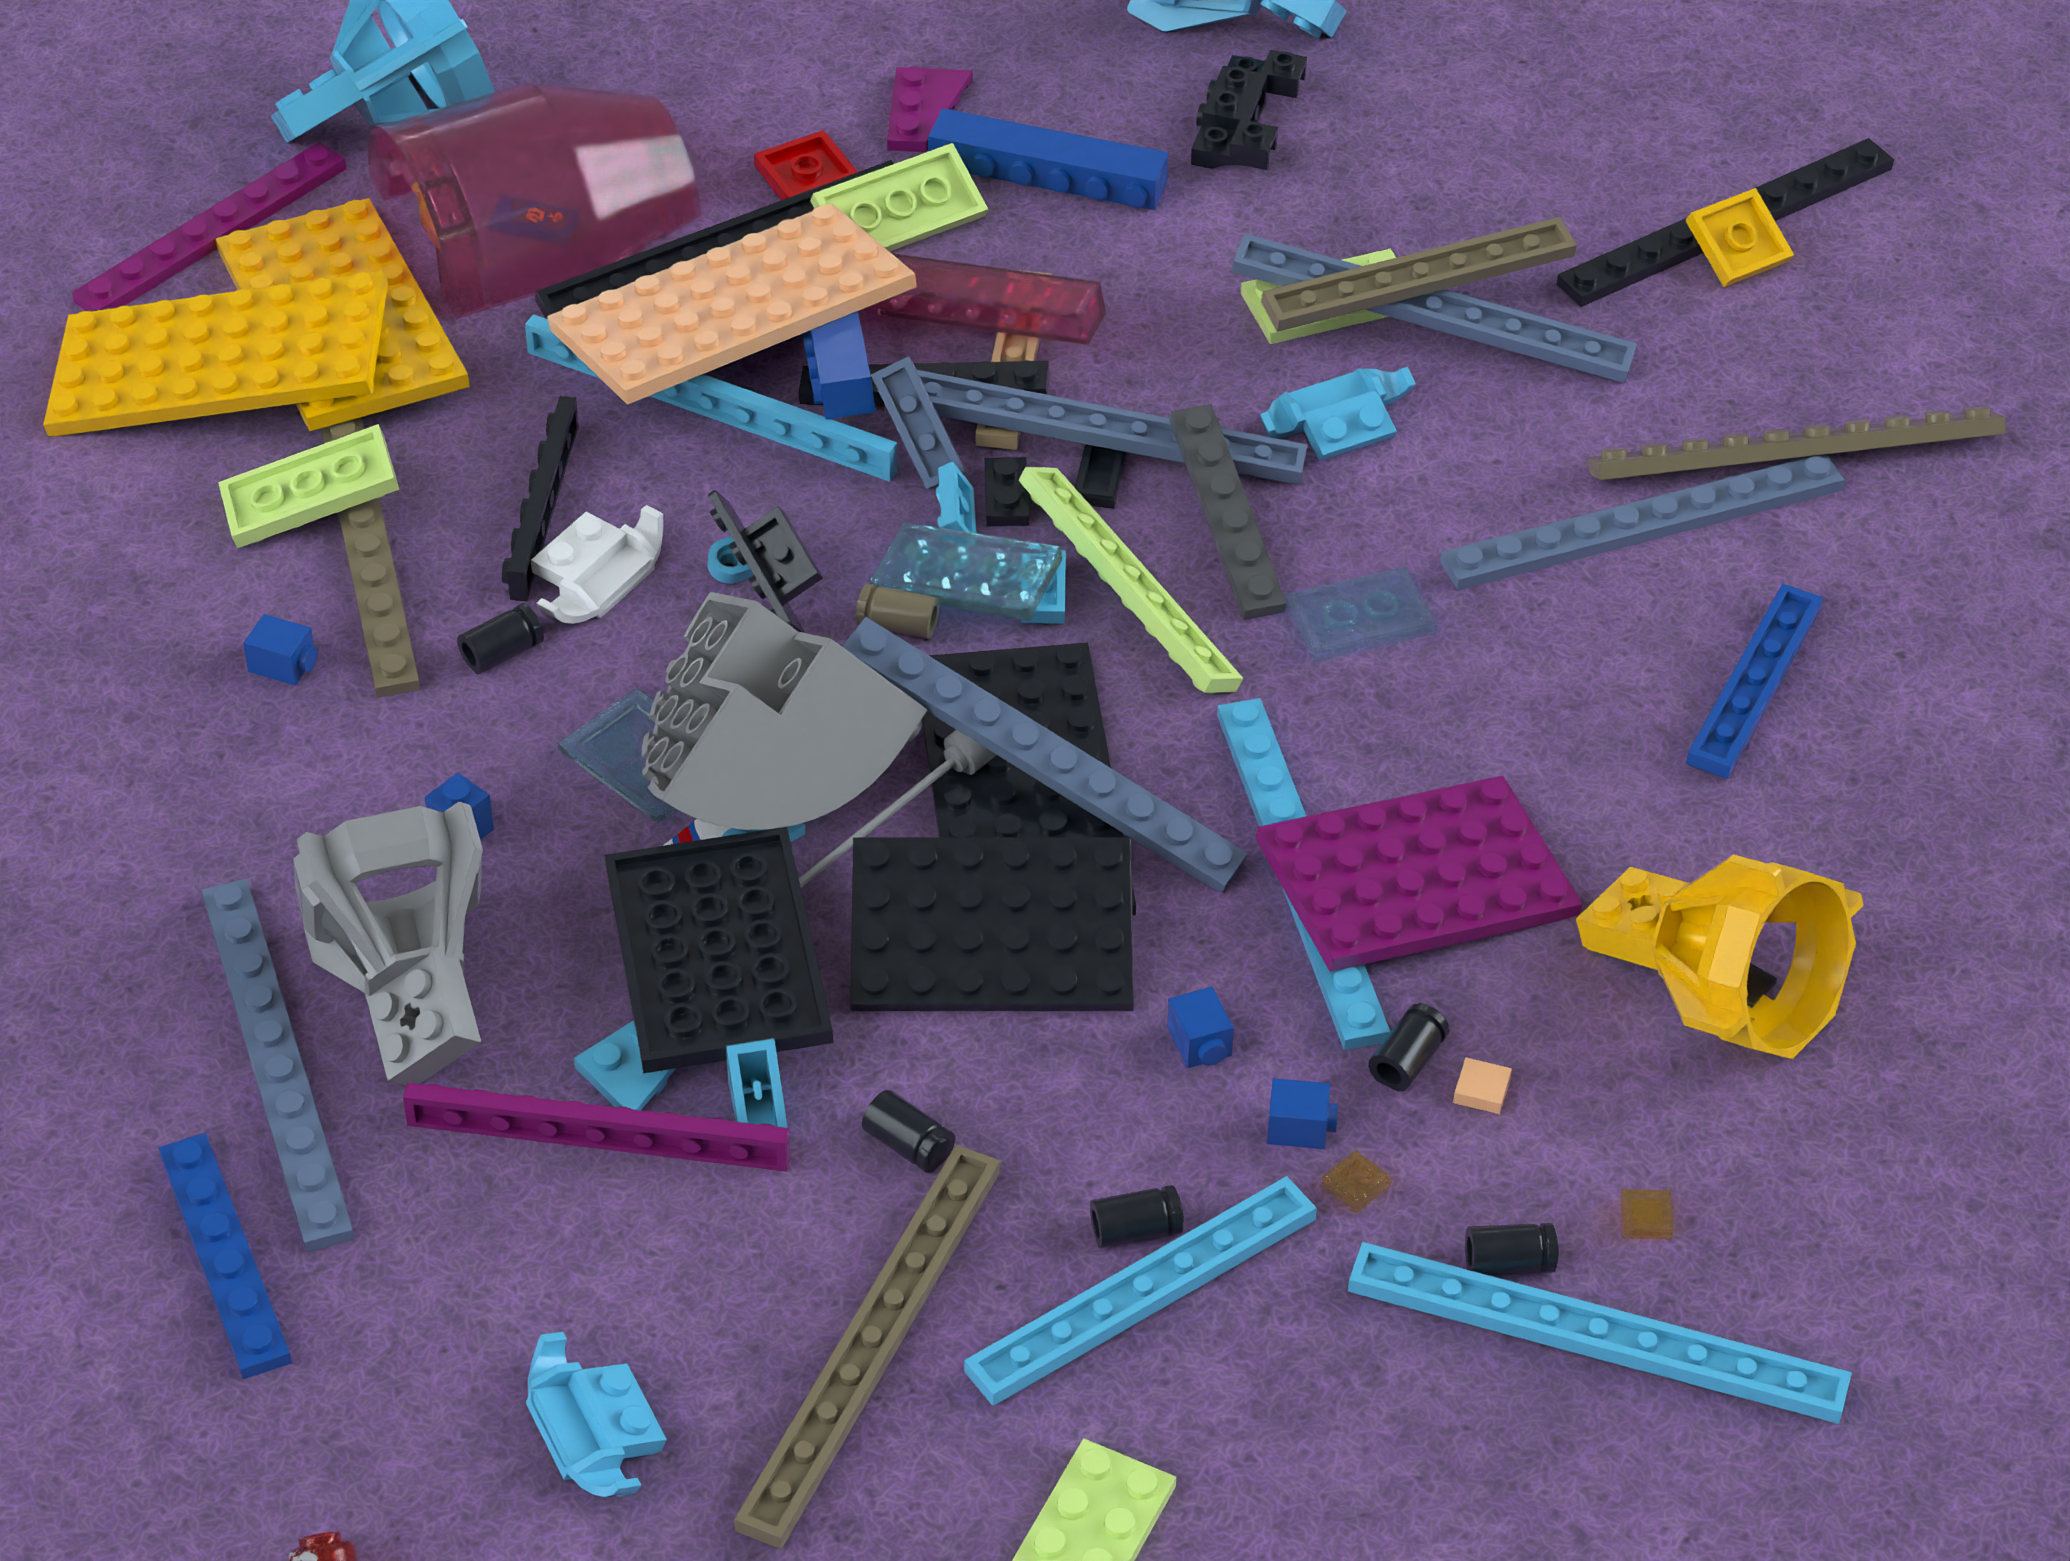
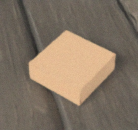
M1466 1057L1455 1089L1453 1103L1500 1114L1511 1080L1512 1068Z

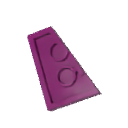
M915 66L896 67L887 151L927 152L928 136L941 109H955L960 101V95L973 81V70L931 69Z

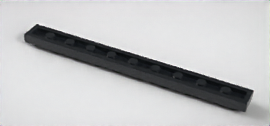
M1867 138L1756 187L1773 219L1777 221L1892 170L1894 159L1870 138ZM1685 218L1559 273L1556 285L1580 307H1583L1704 252L1686 223Z
M889 160L540 289L535 293V302L545 319H548L547 316L563 310L568 305L582 303L599 296L604 291L614 290L635 282L639 277L663 271L677 262L688 261L706 254L713 248L723 247L741 240L748 234L759 233L778 225L781 221L794 219L812 212L814 207L810 200L813 193L893 165V162Z

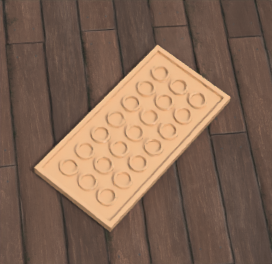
M830 204L819 206L812 212L797 218L781 221L778 225L759 233L748 234L741 240L726 246L713 248L706 254L688 261L677 262L663 271L639 277L635 282L614 290L604 291L599 296L582 303L568 305L563 310L547 317L550 331L628 405L916 288L915 273L835 205Z

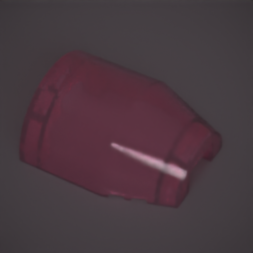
M523 83L376 126L369 135L368 165L370 179L384 201L412 192L417 196L421 225L436 248L441 296L455 319L533 296L540 289L616 262L631 252L638 254L644 250V244L659 235L665 238L701 216L696 180L682 138L668 111L652 95Z

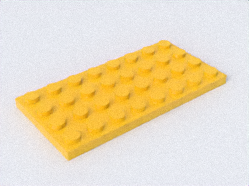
M370 198L351 200L344 205L325 210H313L306 215L287 220H275L264 226L245 231L237 230L229 235L215 238L217 250L237 290L384 270L388 281L372 392L370 394L296 403L309 431L470 387L466 369Z
M384 270L69 314L43 423L48 436H62L370 394L372 392L388 281Z

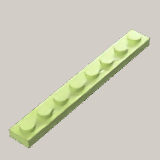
M1025 467L1018 481L1031 494V499L1045 510L1052 518L1055 527L1066 534L1075 545L1077 552L1087 558L1098 571L1099 577L1115 590L1122 598V603L1132 610L1143 622L1146 631L1156 637L1169 652V657L1179 664L1192 678L1194 686L1208 694L1236 692L1243 677L1059 469Z

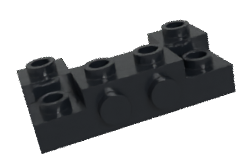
M1275 50L1269 51L1266 61L1247 56L1232 55L1228 66H1222L1217 80L1211 79L1207 91V103H1201L1199 106L1196 125L1201 128L1191 148V165L1210 169L1225 165H1241L1267 170L1269 167L1270 149H1276L1278 127L1258 122L1266 104L1267 93L1297 98L1299 94V80H1305L1307 57Z

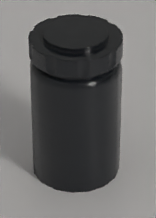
M522 603L514 607L513 610H508L458 635L457 644L466 664L476 674H480L528 650L531 646L542 643L544 641V632L532 608Z
M1412 1004L1369 1059L1368 1067L1375 1080L1395 1091H1405L1448 1036L1450 1030L1446 1018L1437 1009L1427 1004Z
M888 1089L882 1091L872 1100L862 1119L863 1130L909 1162L916 1164L925 1173H932L943 1164L951 1154L956 1140L955 1134L952 1131L942 1127L939 1122Z
M1173 1185L1164 1186L1161 1190L1153 1188L1090 1201L1091 1223L1099 1248L1164 1237L1169 1232L1171 1235L1183 1232L1184 1216L1182 1204Z
M1541 1223L1540 1226L1537 1224L1468 1226L1465 1234L1467 1269L1485 1275L1538 1273L1541 1270L1543 1273L1555 1272L1559 1257V1246L1553 1223Z

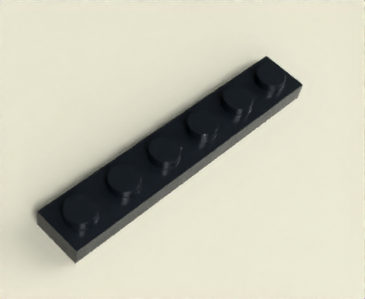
M1049 361L913 363L916 370L1048 395L1050 379ZM868 364L870 374L891 364ZM803 366L798 392L800 404L823 405V403H814L808 366ZM871 377L874 403L884 404Z
M560 396L555 412H549L547 416V440H541L539 443L537 454L539 466L538 469L531 470L529 477L530 496L529 499L523 498L521 502L520 528H514L512 532L511 558H505L502 566V582L509 586L510 600L527 602L535 577V574L532 573L531 559L543 550L579 428L576 397Z

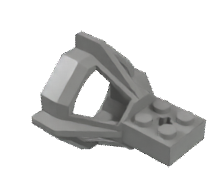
M457 802L443 813L423 806H416L344 821L324 837L305 832L297 838L300 854L293 858L295 895L312 962L365 993L387 1080L406 1086L407 1082L421 1084L480 1044L481 1039L464 979V954L462 953L465 915L478 907L481 894L483 848L471 806L463 802ZM424 866L437 867L436 881L416 891L386 900L365 902L356 886V883L364 879L396 869Z

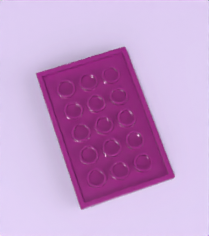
M1504 776L1258 826L1255 838L1330 972L1561 921L1580 915L1583 905Z

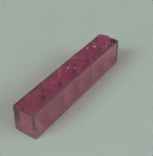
M895 253L892 254L915 273L916 288L864 308L865 312L881 316L1089 345L1106 315L1099 281Z

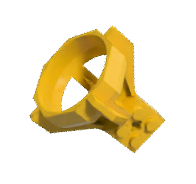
M1733 854L1691 883L1629 867L1576 918L1582 945L1585 948L1658 970L1684 1026L1717 1035L1721 1040L1794 1059L1836 1015L1856 946L1851 918L1864 904L1861 893L1845 889L1844 883L1774 862L1764 863ZM1764 923H1796L1794 954L1781 990L1774 1001L1763 994L1755 1006L1751 1008L1747 1005L1748 972L1752 953Z

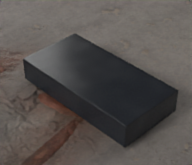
M1085 444L1074 488L1090 506L1115 508L1127 452Z

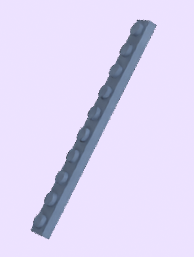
M1244 233L1233 260L1232 272L1275 285L1285 286L1361 266ZM1446 289L1365 309L1622 383L1626 382L1637 343Z
M917 370L939 416L1185 463L1170 424V418ZM1221 428L1238 474L1300 485L1308 444Z
M1827 454L1815 455L1441 551L1440 563L1455 588L1461 590L1843 491L1845 479Z
M864 618L842 646L925 707L930 714L970 737L1207 886L1222 893L1245 862L1248 854L1246 851L869 618Z
M246 878L201 889L306 1253L355 1240L353 1228L248 880Z

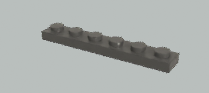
M1212 404L1171 411L1170 424L1243 620L1285 612L1287 603Z

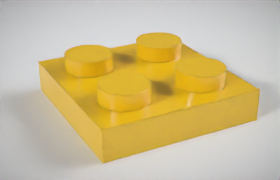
M1756 188L1691 212L1685 220L1723 287L1788 263L1794 256L1793 251Z

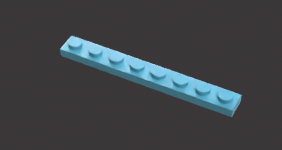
M1286 1176L965 1359L964 1372L991 1405L995 1406L1315 1221L1317 1208Z

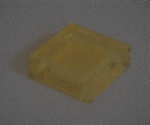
M1354 1150L1322 1176V1186L1358 1213L1391 1186V1177L1357 1150Z
M1621 1189L1620 1208L1623 1238L1672 1240L1674 1226L1671 1190Z

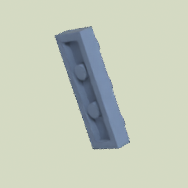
M910 356L871 374L925 488L929 489L939 484L938 468L952 461L961 472H964L965 468Z

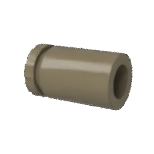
M865 583L862 587L856 606L857 625H860L864 618L867 617L890 632L931 639L939 616L938 597L884 586L876 587L875 584Z

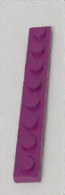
M320 141L74 290L72 292L74 303L85 311L90 312L127 305L216 250L215 238L229 235L237 230L245 231L346 170L345 158Z
M407 1082L403 1095L407 1126L785 1172L788 1170L791 1157L789 1128L776 1127L771 1124L727 1121L722 1118L691 1117L673 1112L641 1111L623 1106L591 1105L579 1101L566 1102L541 1099L531 1095L499 1094L481 1089L466 1090L443 1087L437 1084L424 1085Z

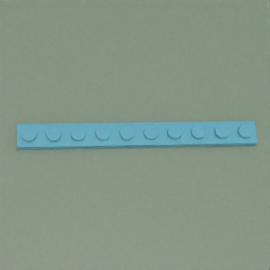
M533 314L525 323L527 351L529 354L599 378L550 331L548 319ZM704 374L650 395V397L889 482L898 472L897 442L832 419H826L824 416Z
M1261 698L1218 705L1217 717L1258 825L1263 826L1306 817ZM1284 891L1343 1049L1349 1050L1383 1043L1389 1035L1390 1029L1365 965L1330 972Z
M1365 1242L1361 1244L1349 1279L1348 1292L1837 1424L1840 1423L1852 1372Z

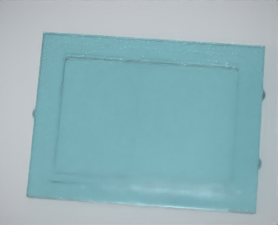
M635 688L559 742L558 750L649 818L659 823L674 812L676 808L655 797L647 788L651 781L643 777L642 770L646 767V759L642 757V744L644 736L649 731L653 733L655 722L648 718L654 700Z

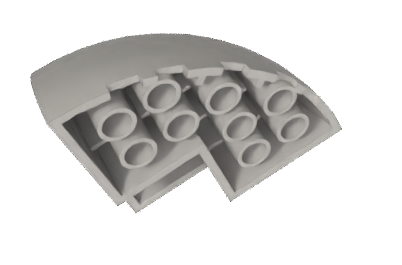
M710 592L683 636V639L689 642L684 654L677 660L670 661L667 667L665 682L669 685L667 691L661 690L656 693L648 717L655 722L653 733L649 731L644 736L642 744V757L646 759V767L642 770L644 778L651 781L647 788L655 797L701 821L745 830H770L794 826L817 819L838 809L873 784L890 766L904 745L917 736L922 727L921 719L927 712V709L834 640L798 632L757 601Z

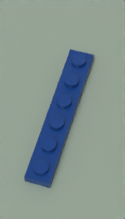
M1782 583L1689 749L1687 765L1726 779L1730 777L1821 611L1823 597Z
M206 1133L158 1147L160 1158L242 1378L246 1379L291 1364L290 1352Z

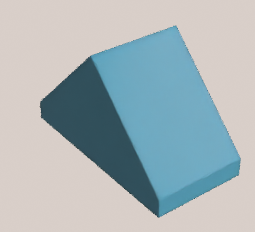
M771 1038L726 1046L728 1085L736 1122L758 1125L771 1124L776 1127L788 1128L775 1039Z

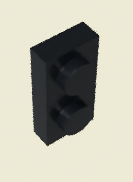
M1027 457L984 458L986 527L1029 526L1028 491L1018 481L1024 468L1027 467Z

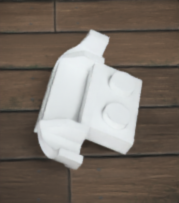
M648 505L644 506L641 509L639 521L634 529L626 524L619 529L588 512L582 514L531 559L532 573L557 585L560 591V596L551 603L541 598L537 602L539 611L550 618L570 624L584 622L595 616L602 618L655 569L654 565L662 545L663 513Z

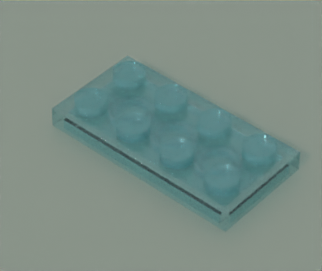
M903 522L870 580V584H875L876 587L884 586L938 597L939 605L1031 620L1063 557L1059 546Z

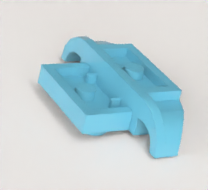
M1408 367L1401 368L1395 372L1358 368L1354 372L1289 393L1286 391L1274 400L1268 410L1261 413L1259 417L1267 436L1271 438L1283 439L1305 432L1319 461H1323L1393 438L1397 430L1385 406L1405 396L1413 389L1416 383Z
M563 1332L541 1334L528 1375V1398L526 1405L563 1479H573L582 1489L596 1496L609 1497L617 1495L622 1497L636 1494L641 1487V1483L638 1478L626 1479L620 1470L623 1459L658 1453L662 1451L667 1439L628 1364L582 1369L579 1362L567 1363L565 1356L567 1338Z

